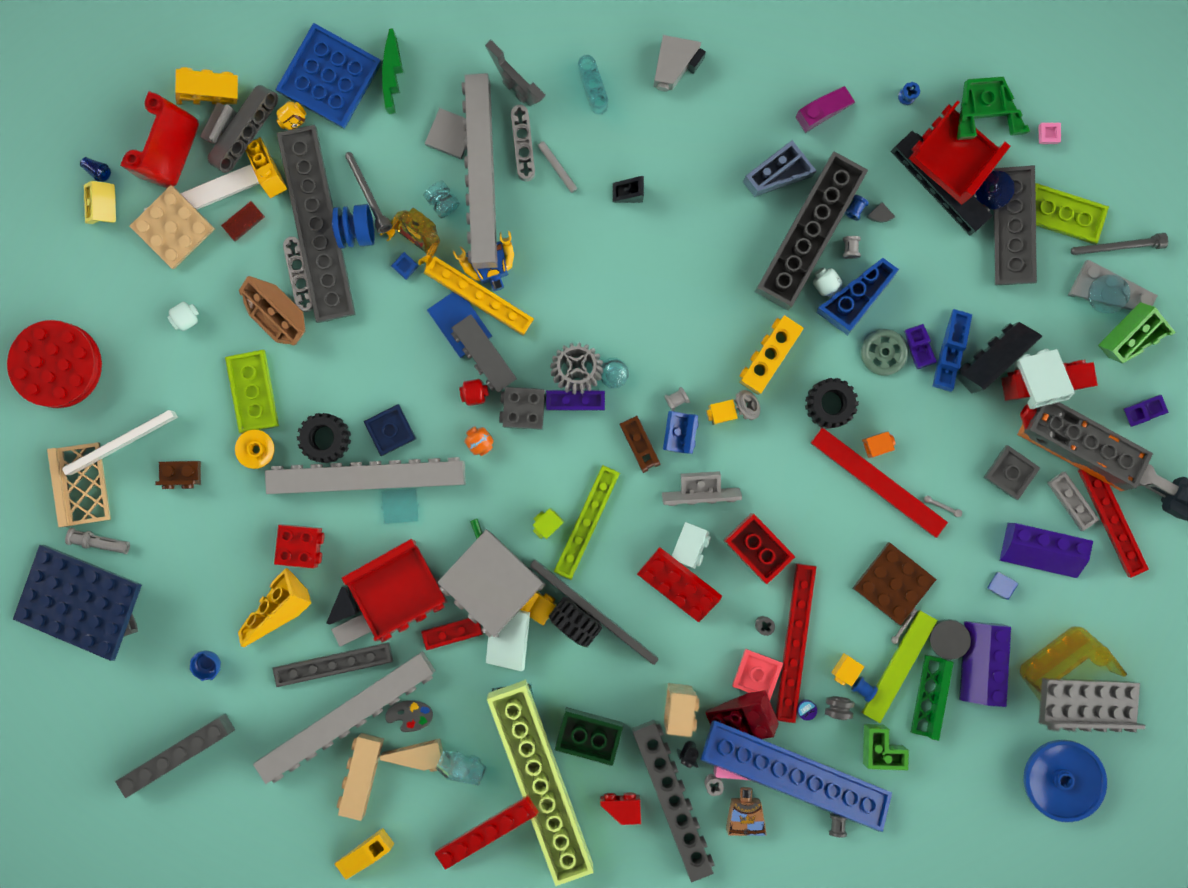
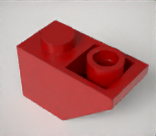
M627 792L623 796H616L615 793H606L604 796H600V806L621 825L641 824L640 795H636L634 792Z

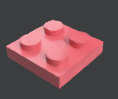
M745 649L732 686L748 693L765 690L770 701L783 662Z

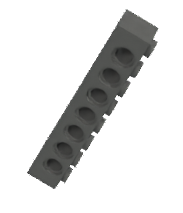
M651 720L632 728L691 883L714 874L712 867L715 864L711 854L707 855L704 849L708 847L703 835L699 836L697 829H700L696 817L692 818L690 813L693 810L689 798H684L683 792L686 791L682 779L677 780L675 774L678 773L675 761L670 762L668 756L671 754L667 742L663 743L661 736L664 733L661 725H656L655 720ZM651 739L658 741V745L654 748H650L647 745ZM658 758L665 760L662 766H656L654 762ZM671 777L672 782L669 785H665L662 783L663 778ZM675 795L680 799L677 803H671L669 801L670 797ZM681 814L687 816L686 820L683 822H679L676 820V818ZM687 833L694 835L693 839L689 841L685 840L684 836ZM694 852L701 853L698 859L691 858V855Z

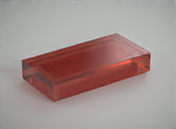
M250 201L221 226L236 242L265 216Z

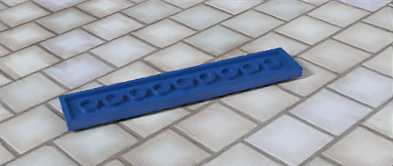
M712 721L701 761L876 831L883 832L892 792L720 722Z

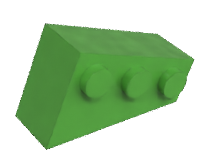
M1140 302L1098 346L1108 358L1123 364L1144 352V349L1148 346L1156 345L1160 342V339L1167 335L1171 336L1176 332L1156 307Z

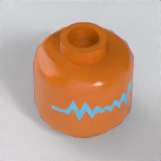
M474 426L466 432L468 436L464 442L473 455L483 456L493 448L494 440L485 427L477 429Z

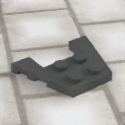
M492 40L485 44L503 78V84L509 90L513 89L517 93L516 97L523 104L526 102L529 106H532L546 96L534 83L529 85L505 60L504 52Z

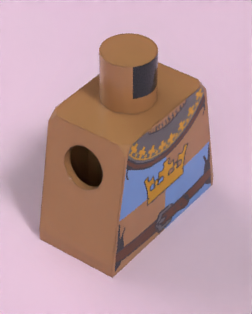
M742 787L740 788V798H731L726 824L728 835L766 836L762 804L758 798H752V788Z

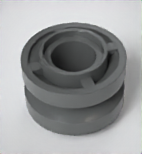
M839 696L827 697L826 703L830 707L825 708L826 715L839 720L853 719V712L850 709L854 708V701Z

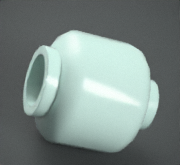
M824 267L815 273L816 277L813 280V285L820 295L830 298L841 291L843 281L833 268L825 269Z
M181 302L169 310L170 316L167 318L176 330L185 331L198 323L196 315L199 312L193 304L188 305L186 302Z

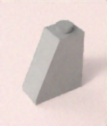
M663 35L653 87L660 91L673 90L688 69L689 62L698 49H700L701 42Z

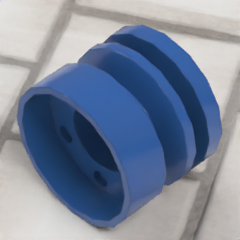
M368 204L355 205L353 214H351L348 206H344L343 211L340 207L333 208L332 229L340 249H345L347 244L349 248H353L355 238L360 247L374 245V223Z

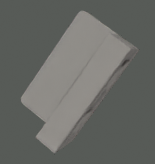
M217 102L200 137L215 145L237 112L227 104L224 106Z

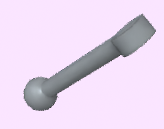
M928 495L924 497L926 503H932L950 511L955 517L962 516L961 510H954L933 500Z
M915 608L912 610L896 636L891 638L893 644L899 642V637L918 610Z

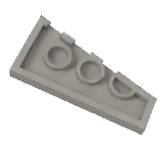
M1090 260L1084 262L1068 294L1069 296H1077L1090 301L1094 300L1110 306H1119L1131 311L1140 302L1153 306L1158 296Z

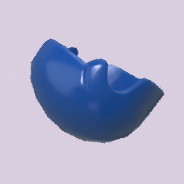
M200 651L190 660L192 674L201 681L213 680L220 671L221 661L214 652Z

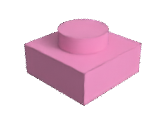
M1061 123L1039 124V144H1059L1061 142Z

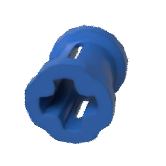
M915 82L906 83L898 94L900 103L903 105L912 104L920 94L919 85Z
M854 195L852 203L844 214L853 220L859 221L861 212L864 207L868 206L869 202L860 195Z
M860 676L854 682L851 690L858 692L865 697V701L870 702L876 695L878 688L871 686Z

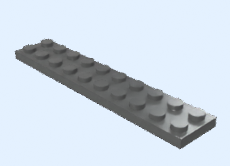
M311 125L278 132L277 137L316 322L320 323L356 315L343 251L338 247L333 234V204L317 127Z

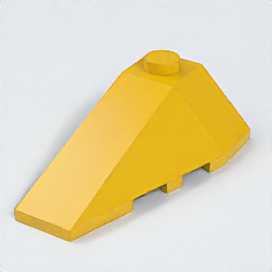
M285 568L272 581L269 586L272 589L268 595L261 597L257 611L255 613L251 612L238 631L241 647L248 646L298 617L311 604L308 589L289 569Z

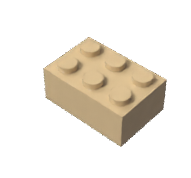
M668 683L664 713V726L667 734L692 737V731L696 732L697 719H695L694 713L699 709V699L690 685Z

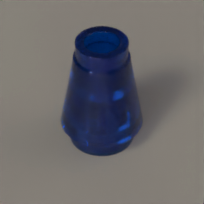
M87 157L80 161V167L96 181L105 182L109 179L111 169L107 164Z

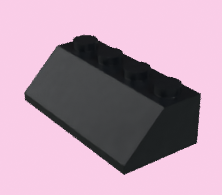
M1021 322L1009 323L1001 330L1003 333L999 337L995 336L987 343L989 346L984 351L981 349L973 355L974 360L970 364L966 362L960 367V373L956 377L971 394L983 391L1043 336Z

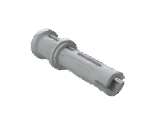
M72 527L69 528L65 538L67 545H81L86 549L95 547L127 554L130 549V542L97 536L91 531H77Z

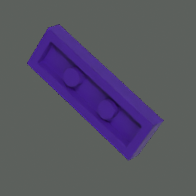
M546 390V410L605 411V391L584 390V393L581 394L580 390H576L574 395L572 390H569L567 393L565 390Z

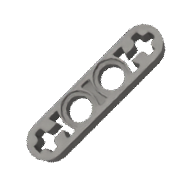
M516 105L511 110L517 172L521 180L528 182L535 176L529 113L525 106ZM518 111H522V114H525L522 115L523 124H519L518 116H515L518 114ZM519 129H525L528 132L525 138L517 136ZM527 148L530 154L525 158L521 157L519 150ZM519 162H527L528 170H532V172L528 173L529 176L521 173L524 171V164H519Z
M288 237L284 240L283 249L295 304L303 312H309L313 309L300 243L296 237ZM291 242L297 244L294 249L297 255L300 254V256H294L293 250L288 247L291 246ZM295 260L302 262V267L299 270L292 268V263ZM299 279H305L306 286L303 289L296 287V282ZM298 293H304L305 299L310 301V303H307V307L301 305L304 300L301 294L298 295Z

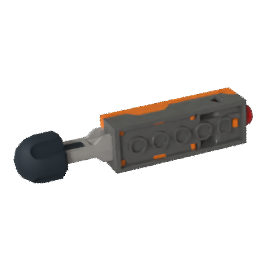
M1060 402L1030 409L1028 404L1024 406L1020 413L1023 424L1017 435L1075 467L1086 471V473L1108 483L1119 491L1135 489L1141 485L1162 496L1163 511L1176 518L1188 521V478L1179 477L1171 483L1158 476L1153 466L1149 464L1153 455L1152 452Z

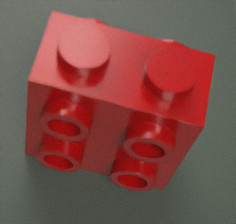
M286 524L278 525L274 565L317 568L318 564L322 562V552H320V546L324 543L322 528Z

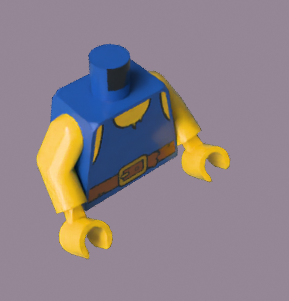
M508 231V238H503L501 232L499 234L500 241L497 242L498 268L474 269L472 263H469L468 253L465 252L463 247H460L462 250L461 255H456L454 250L453 255L459 260L464 272L473 280L481 281L482 284L490 282L493 291L501 290L504 288L501 278L508 275V270L512 268L514 259L512 242H510L511 232Z

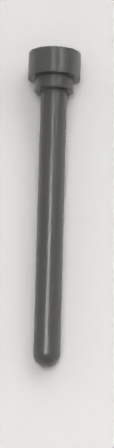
M347 152L345 157L376 218L375 227L378 233H386L391 230L392 224L389 218L382 215L353 154Z
M1157 233L1148 239L1073 247L1070 252L1072 255L1147 246L1163 249L1168 246V236L1166 233Z

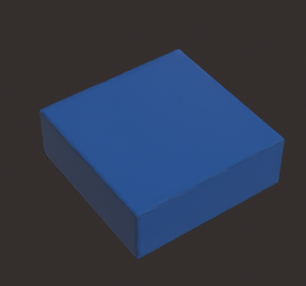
M403 252L391 267L407 280L419 265Z

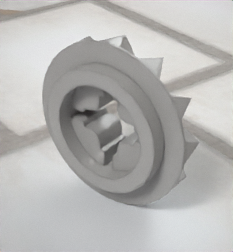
M747 390L737 393L734 402L737 404L735 408L739 410V415H743L744 419L751 421L758 418L760 415V405L757 398Z

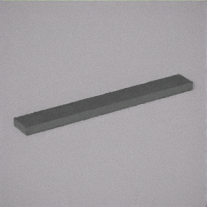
M535 559L531 563L530 567L651 664L655 665L659 660L655 654Z

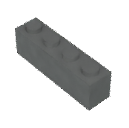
M471 314L452 327L453 332L451 335L457 343L460 341L463 343L465 348L462 350L469 359L473 357L477 363L474 367L479 374L482 375L484 373L488 378L486 384L491 391L496 390L499 392L517 379Z

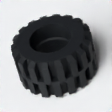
M828 378L815 384L809 390V395L805 399L807 402L805 409H808L809 412L807 414L808 417H811L813 419L812 422L818 423L820 427L836 428L847 424L848 421L854 418L853 415L857 413L856 406L859 405V401H856L858 395L857 393L854 394L853 386H848L847 381H841L839 378ZM827 392L837 394L841 400V409L835 415L826 413L822 407V397Z
M316 413L315 416L310 415L307 417L308 420L301 423L303 425L302 428H298L297 431L300 432V436H297V441H300L298 447L303 450L302 454L308 456L310 460L322 463L335 462L338 458H342L344 456L343 453L349 449L347 447L348 444H351V440H349L351 433L347 430L349 428L347 424L343 423L341 418L328 413ZM326 426L333 431L334 441L328 449L321 450L315 443V434L321 427Z
M563 597L549 615L551 622L561 632L583 647H588L602 630L598 620L567 597Z

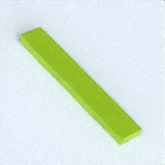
M602 465L555 567V573L572 580L620 475L619 472Z
M918 610L876 685L878 688L876 695L870 702L866 703L861 713L881 723L938 620Z

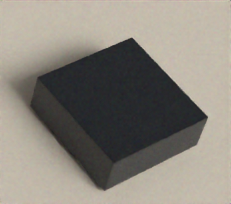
M701 48L698 49L689 62V72L695 73L704 60L706 51Z

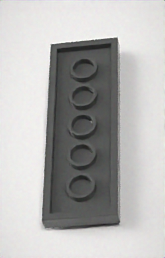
M1035 165L994 168L995 285L1037 283Z

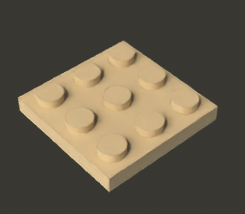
M172 185L130 225L171 269H175L215 230Z

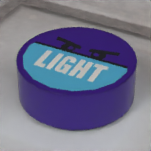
M802 700L798 703L797 714L803 720H812L817 715V707L811 700Z

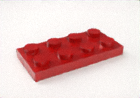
M660 547L637 573L638 576L697 622H700L722 598L720 593Z

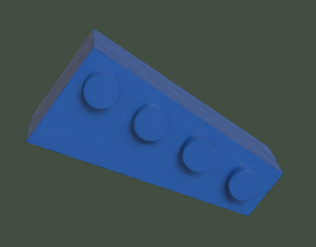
M880 259L862 273L861 276L819 306L816 313L848 336L895 277L899 269L886 259Z

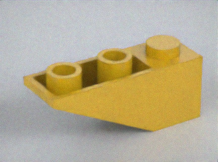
M259 137L251 141L245 151L259 184L270 198L286 191L287 187L262 138Z
M381 828L334 864L345 880L387 854L392 849L394 842L384 828Z

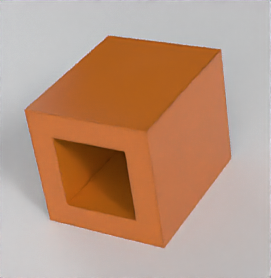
M889 431L862 439L868 458L895 450V439L892 434H889Z

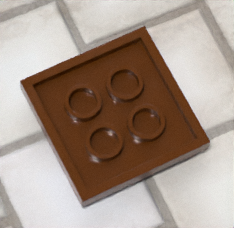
M888 542L854 585L853 589L901 626L937 579Z

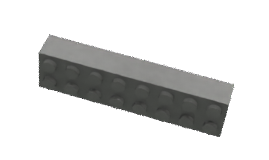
M833 151L754 292L786 310L792 308L868 170Z

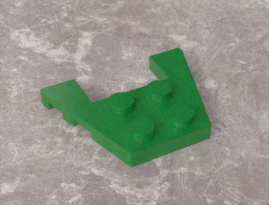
M1004 77L968 79L964 82L957 140L973 139L977 136L975 118L1007 116L1010 135H1022L1030 132L1028 125H1025L1021 118L1023 115L1020 109L1017 110L1013 102L1014 97Z

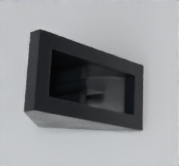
M644 176L613 183L614 203H643Z
M347 585L341 587L326 624L330 625L359 613L355 599Z

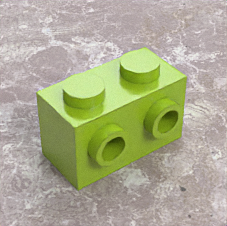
M549 508L545 513L541 511L533 518L535 521L533 532L540 539L543 537L547 539L564 523V520L552 508Z

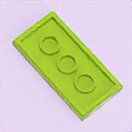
M1035 183L1036 226L1091 244L1098 243L1109 206Z
M265 350L225 357L239 434L249 430L278 427L279 422Z

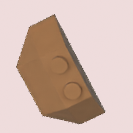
M248 276L240 287L239 293L243 296L244 305L249 316L275 342L296 345L305 333L303 311L275 284Z

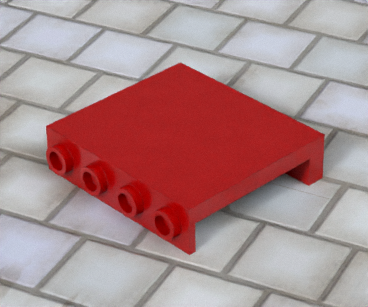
M957 100L952 106L948 104L941 112L943 117L939 116L931 124L934 128L932 130L929 128L922 135L921 138L924 140L922 142L919 140L911 149L913 153L908 159L963 205L975 194L1011 146L1007 142H1003L997 147L977 128V136L975 138L957 140L960 113L955 110L956 106L960 103Z
M413 539L406 541L342 577L344 584L348 585L375 637L373 640H380L381 643L392 638L391 634L398 630L400 633L408 629L411 622L416 621L418 623L426 619L427 613L431 611L436 613L445 608L443 604L447 603L443 592L439 589L440 587Z

